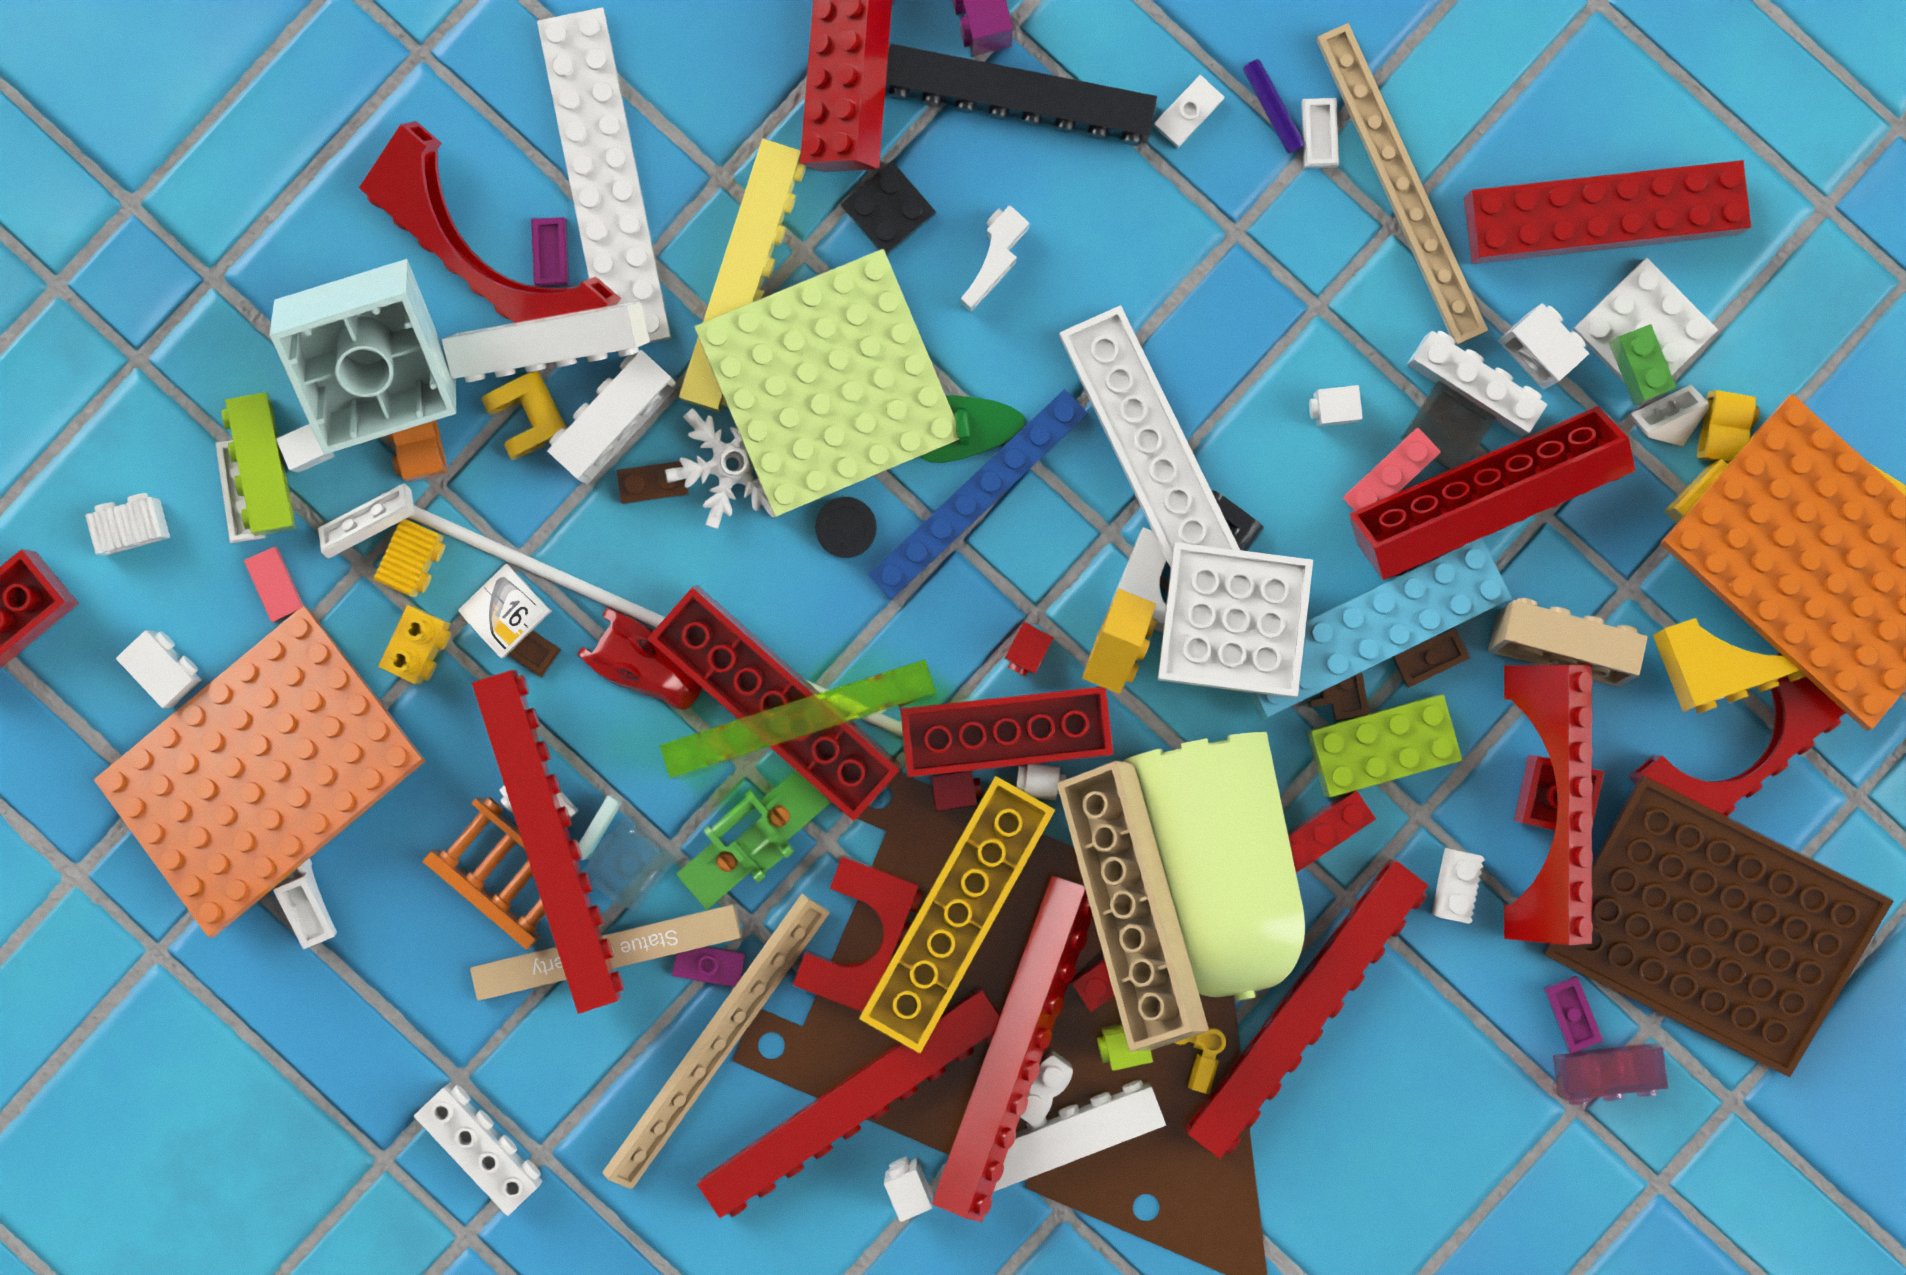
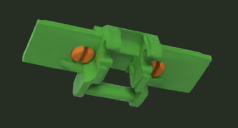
M796 770L762 800L749 789L745 793L746 797L712 827L708 825L703 829L712 843L677 872L676 875L706 910L749 873L753 875L752 877L757 883L762 881L766 877L768 870L783 857L788 858L795 852L788 840L831 803L826 796ZM756 807L762 817L739 838L728 845L722 838V835Z

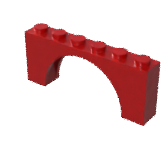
M1779 652V653H1778L1777 655H1775V656H1783V655ZM1787 676L1778 679L1780 686L1770 689L1774 702L1775 721L1768 746L1761 757L1744 772L1725 780L1703 781L1678 770L1663 755H1653L1628 775V777L1636 785L1641 774L1703 805L1729 816L1736 809L1734 804L1743 796L1749 798L1762 788L1761 782L1769 775L1774 777L1784 771L1789 766L1787 760L1796 753L1801 755L1811 749L1815 744L1813 739L1820 733H1829L1841 723L1839 718L1846 712L1807 677L1790 682Z

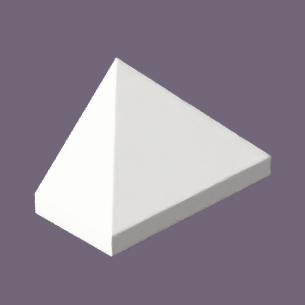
M1689 385L1631 413V419L1648 438L1683 447L1708 411L1709 403L1692 385Z

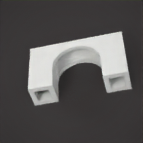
M1143 527L1117 589L1119 588L1156 603L1152 617L1158 620L1154 630L1163 633L1167 605L1162 599L1159 583L1167 560L1153 531Z

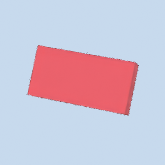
M274 546L244 560L271 622H277L302 608V600L278 547Z

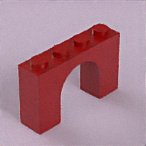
M842 855L829 889L870 905L882 921L884 931L883 942L871 958L857 964L840 963L806 950L793 986L862 1012L892 960L896 944H901L910 928V925L905 924L909 911L916 913L923 893L917 892L919 883Z

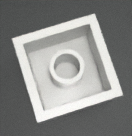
M1541 303L1521 318L1498 342L1544 390L1563 379L1590 353L1584 348L1586 343L1582 337L1574 331L1569 332L1561 323L1563 321L1561 315L1553 307H1546Z

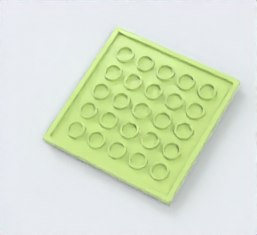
M884 249L694 326L775 517L960 439L957 438L955 417Z

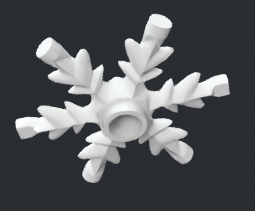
M693 408L689 410L683 418L695 431L689 432L688 436L704 441L700 448H712L714 456L708 462L697 456L698 463L686 458H680L679 460L683 467L665 469L667 482L686 479L685 487L688 488L700 476L702 484L706 481L709 474H714L719 478V486L709 490L716 494L703 504L704 508H711L705 524L708 527L718 529L723 512L728 516L732 515L729 498L736 500L731 488L737 483L745 486V498L751 494L752 506L755 511H758L760 505H762L767 513L774 518L775 516L759 479L754 478L752 475L754 467L738 430L730 427L735 439L731 443H724L721 441L722 430L719 429L715 433L712 416H708L704 422ZM733 458L738 462L736 470L732 471L726 467L728 459Z

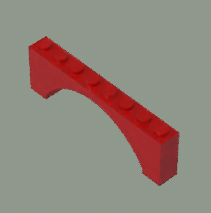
M417 121L400 124L359 186V189L367 195V199L371 204L384 209L393 217V222L399 228L409 231L414 235L423 249L437 255L444 262L443 264L446 269L456 275H460L469 283L470 289L475 294L485 297L495 306L494 308L499 315L512 320L514 323L614 306L622 299L596 276L582 281L576 287L541 288L512 280L483 262L461 237L445 204L438 171V148L442 143Z
M1504 665V700H1512L1532 722L1542 738L1554 770L1558 800L1554 839L1541 871L1522 896L1514 903L1504 905V939L1561 945L1592 944V665Z

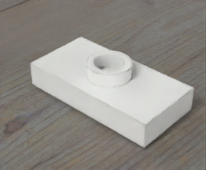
M1199 75L1159 117L1153 126L1178 149L1221 104L1225 97L1203 76Z

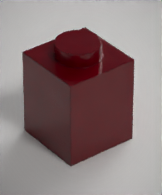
M972 771L931 777L935 812L974 807L977 805L976 799L982 798L980 779L973 778Z

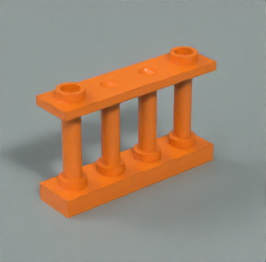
M482 797L475 798L471 804L480 811L479 814L448 850L444 849L442 852L438 849L432 850L422 862L522 947L528 950L541 937L535 932L538 928L536 924L546 914L541 898L526 916L522 915L519 918L509 909L512 906L510 902L533 876L529 861L525 863L500 894L496 893L493 896L483 888L486 884L484 880L516 842L524 848L519 829L501 814L504 809L490 797L486 800ZM492 821L506 834L477 869L467 874L457 866L460 863L458 858L485 826Z

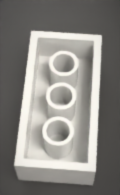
M642 350L637 355H628L620 364L622 371L613 380L610 377L607 378L597 389V398L590 405L584 403L574 413L573 418L575 421L567 430L561 428L549 441L552 446L547 452L574 477L586 485L592 481L679 387L672 377Z

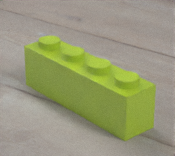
M267 392L225 399L227 409L221 410L225 429H231L233 442L228 443V450L232 463L237 462L240 475L235 476L234 479L238 496H244L246 509H241L245 530L250 529L251 534L259 536L297 529L283 455L276 441L279 435L271 396Z

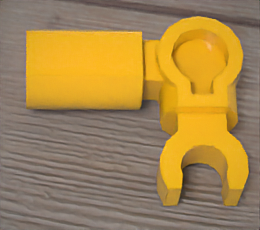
M1212 1027L1209 1028L1208 1032L1175 1042L1179 1045L1191 1042L1194 1043V1048L1203 1050L1202 1055L1197 1054L1187 1087L1205 1094H1210L1219 1065V1060L1215 1059L1216 1055L1221 1053L1226 1046L1224 1033L1218 1028Z

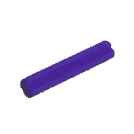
M1259 59L1247 63L1243 71L1286 152L1290 154L1298 151L1303 147L1304 141L1263 64Z

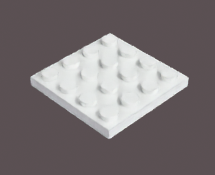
M1175 542L1157 680L1297 698L1313 560Z

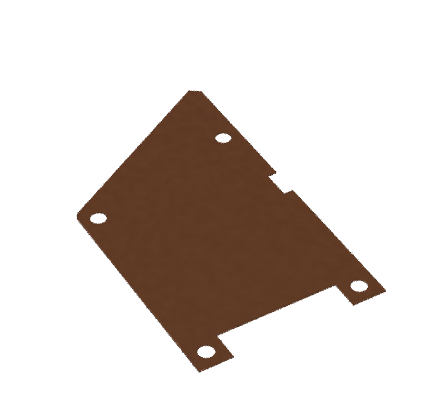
M898 772L887 784L893 795L891 803L883 809H875L868 805L857 819L887 831L872 866L919 883L917 892L923 893L916 913L909 911L905 924L911 926L975 812L977 805L935 812L932 786ZM1041 835L944 1012L982 987L999 1013H1002L1051 876L1084 886L1074 847L1047 835ZM857 899L832 960L844 964H857L871 958L880 948L884 935L882 921L877 912L867 903ZM900 943L896 944L893 956L896 953ZM1102 950L1098 954H1096L1080 971H1082L1087 966H1089L1090 964L1104 956ZM1070 982L1063 998V1009L1056 1017L1051 1031V1042L1044 1050V1053L1052 1049L1071 1063L1073 1073L1064 1091L1053 1097L1052 1106L1046 1115V1120L1060 1116L1058 1111L1074 1104H1077L1079 1108L1091 1104L1090 1099L1096 1095L1109 1092L1112 1096L1123 1092L1122 1087L1136 1080H1142V1083H1150L1166 1126L1030 1177L1025 1188L1225 1275H1267L1250 1128L1244 1127L1238 1135L1240 1138L1238 1146L1230 1155L1225 1153L1221 1159L1194 1140L1184 1130V1127L1210 1095L1187 1087L1197 1054L1202 1055L1203 1050L1194 1048V1043L1191 1042L1182 1045L1171 1043L1151 1050L1152 1063L1112 1071L1109 1062L1103 1063L1097 1038L1103 1037L1102 1027L1122 1023L1115 996L1090 1012ZM1199 994L1208 1027L1218 1028L1224 1033L1226 1039L1224 1050L1217 1054L1215 1058L1219 1060V1065L1211 1092L1241 1054L1234 995L1209 997ZM816 995L803 1026L761 1009L746 1029L733 1062L819 1098L899 1042L858 1020L862 1013L861 1011ZM768 1032L779 1034L785 1042L784 1052L775 1059L765 1058L758 1049L759 1039ZM984 1040L980 1041L972 1047L975 1052L960 1063H957L955 1059L944 1066L946 1072L932 1082H929L926 1078L916 1085L918 1091L902 1102L899 1098L895 1099L887 1105L890 1109L887 1113L874 1121L871 1117L867 1118V1120L950 1155L991 1042L986 1044ZM1020 1117L1015 1131L1018 1132L1028 1128L1026 1125L1028 1122ZM1143 1194L1154 1196L1160 1205L1158 1215L1150 1221L1138 1219L1133 1212L1135 1199Z

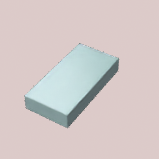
M613 794L607 795L579 842L582 853L581 860L591 857L623 803L621 799Z

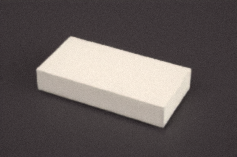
M1336 98L1302 99L1303 169L1337 168L1339 166Z

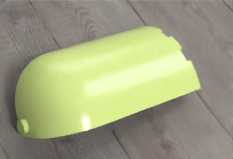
M1267 732L1233 734L1227 736L1228 740L1208 743V738L1181 743L1182 748L1164 753L1162 749H1156L1124 759L1125 763L1134 764L1198 992L1209 997L1234 995L1235 1001L1256 998L1255 991L1273 987L1282 982L1291 973L1303 947L1305 935L1303 905Z

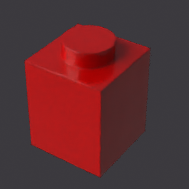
M1023 622L1004 658L1010 661L1007 668L1026 677L1028 671L1035 674L1054 637Z

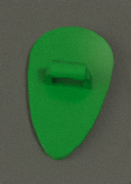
M948 395L946 398L955 417L957 438L960 439L919 457L927 462L946 463L986 452L1002 445L1021 431L1025 425V417L1011 406L997 401Z

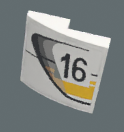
M508 563L458 610L481 638L503 659L552 612Z

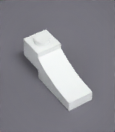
M1010 205L1004 211L999 208L986 222L989 226L986 231V237L991 240L989 250L979 274L961 298V305L970 313L1016 264L1017 257L1010 252V249L1029 230L1030 223Z
M310 858L273 889L303 950L330 939L337 933L319 892Z

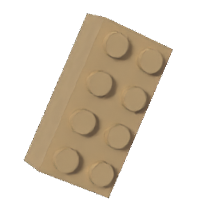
M1517 598V600L1511 601L1496 613L1487 652L1535 665H1592V680L1620 687L1640 675L1648 636L1637 633L1638 629L1634 627L1617 625L1616 628L1605 625L1603 619L1594 616L1579 618L1572 616L1570 610L1561 607L1546 609L1537 606L1538 603L1528 598Z

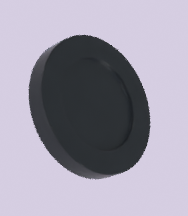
M839 497L828 502L820 510L816 519L815 530L818 541L828 553L840 558H853L863 554L872 545L876 536L877 524L873 512L864 502L853 497Z

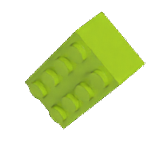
M1444 694L1432 695L1371 712L1364 716L1353 717L1306 730L1323 794L1326 797L1341 795L1463 761Z

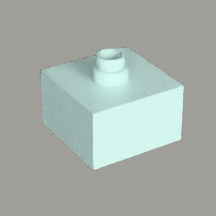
M407 259L274 300L269 335L324 455L456 414V378L451 379L443 345Z

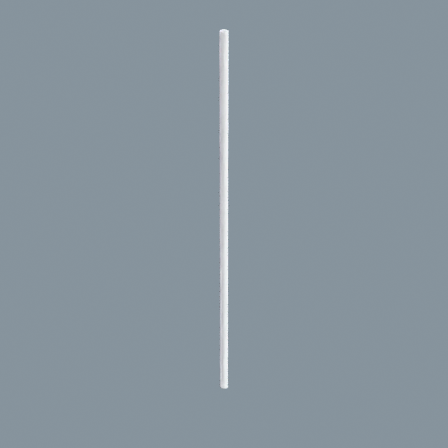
M415 505V514L408 517L655 628L665 618ZM806 680L839 710L903 738L900 721Z

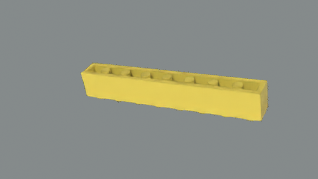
M762 138L703 323L764 298L765 291L761 290L765 277L770 279L776 261L771 256L775 245L781 246L786 227L781 225L785 213L791 214L795 204L796 195L792 194L795 182L802 181L806 170V165L800 164L801 150ZM698 338L679 398L683 402L721 413L723 406H728Z

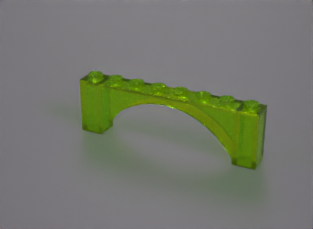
M924 659L659 746L669 778L683 780L808 734L883 712L909 707L937 698L938 696L927 662Z

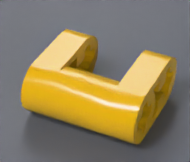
M539 371L525 374L487 393L481 398L488 415L499 413L520 402L533 427L504 443V447L511 460L524 457L550 444V439L561 428L567 430Z

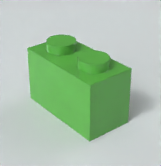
M1651 324L1621 335L1609 342L1633 405L1677 388Z

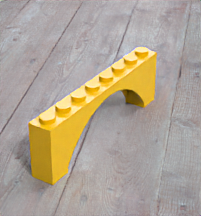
M1696 618L1664 628L1653 635L1683 712L1695 708L1697 714L1718 707L1716 704L1717 700L1726 698L1728 703H1732L1748 697L1749 695L1746 690L1757 687L1759 693L1780 686L1778 679L1788 676L1790 682L1806 677L1784 656L1754 653L1730 645L1700 627Z

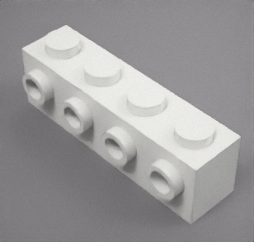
M1431 331L1423 338L1407 363L1409 367L1517 436L1522 437L1530 433L1548 405L1540 400L1542 395L1528 386L1523 388L1512 382V375L1505 370L1497 367L1493 370L1483 363L1484 358L1470 349H1467L1466 352L1454 345L1455 339L1445 332L1438 331L1435 333Z
M449 1083L427 1102L414 1117L508 1217L543 1182L539 1178L541 1173L531 1161H523L516 1153L517 1147L506 1135L501 1137L492 1128L494 1122L484 1111L479 1110L477 1112L469 1103L471 1098L459 1085L454 1087Z

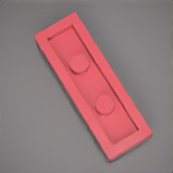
M1417 427L1342 498L1356 511L1396 494L1435 459L1441 451Z

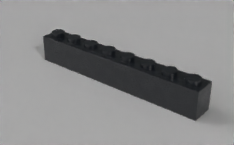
M891 43L888 52L885 92H889L888 96L898 100H908V97L922 99L921 102L923 104L933 107H940L942 103L955 105V110L964 113H974L975 110L988 112L989 117L999 120H1007L1008 116L1021 118L1023 124L1030 126H1041V123L1055 125V130L1065 133H1073L1074 129L1087 131L1089 137L1096 139H1107L1108 136L1121 138L1122 143L1131 146H1140L1141 142H1148L1157 96Z

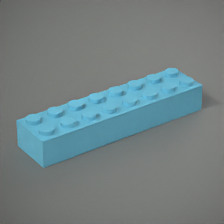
M1477 539L1306 621L1297 698L1247 693L1262 721L1509 601L1512 599V596L1483 539Z

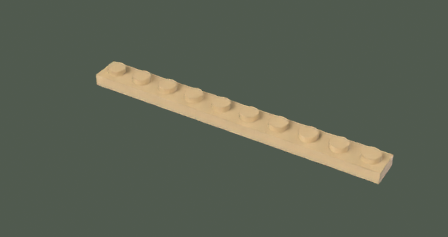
M1349 23L1318 36L1316 42L1449 335L1456 341L1454 345H1459L1488 331L1487 326Z
M804 894L799 896L602 1173L609 1181L630 1190L634 1188L827 918L830 911L823 905Z

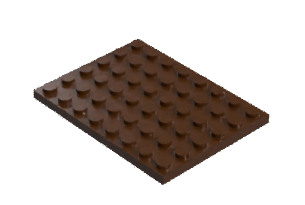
M1641 774L1592 862V944L1561 945L1547 943L1543 953L1545 956L1791 1077L1894 900Z

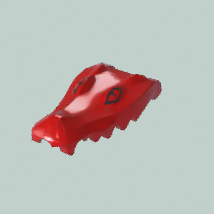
M607 607L602 616L611 622L593 652L582 647L577 656L584 660L598 675L619 687L632 689L647 696L662 699L671 706L681 710L691 707L701 693L702 687L647 639L653 630L638 620Z

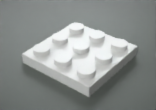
M1645 258L1572 331L1580 335L1587 347L1625 384L1609 345V342L1613 339L1651 324L1671 375H1673L1718 329L1648 258Z

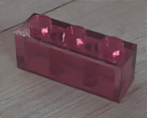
M1655 1043L1553 1055L1557 1095L1565 1101L1569 1100L1570 1105L1590 1103L1589 1098L1603 1097L1604 1101L1624 1099L1623 1094L1635 1092L1639 1097L1655 1096L1658 1094L1657 1090L1668 1089L1663 1047Z

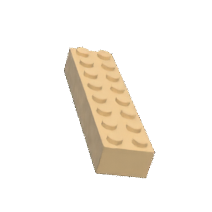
M1114 761L1057 783L1129 1051H1150L1208 1032V1024L1134 764Z

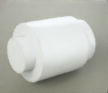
M1042 764L1019 765L1016 788L1034 798L1056 801L1057 794H1059L1057 783L1066 780V775L1060 774V767Z

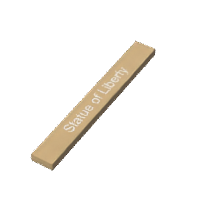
M735 904L602 935L603 939L608 938L611 943L614 957L610 958V962L614 969L742 938ZM556 947L470 967L477 1001L567 980Z

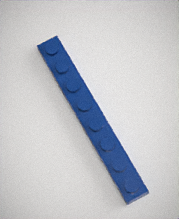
M1064 389L868 576L892 600L1088 415L1087 411Z

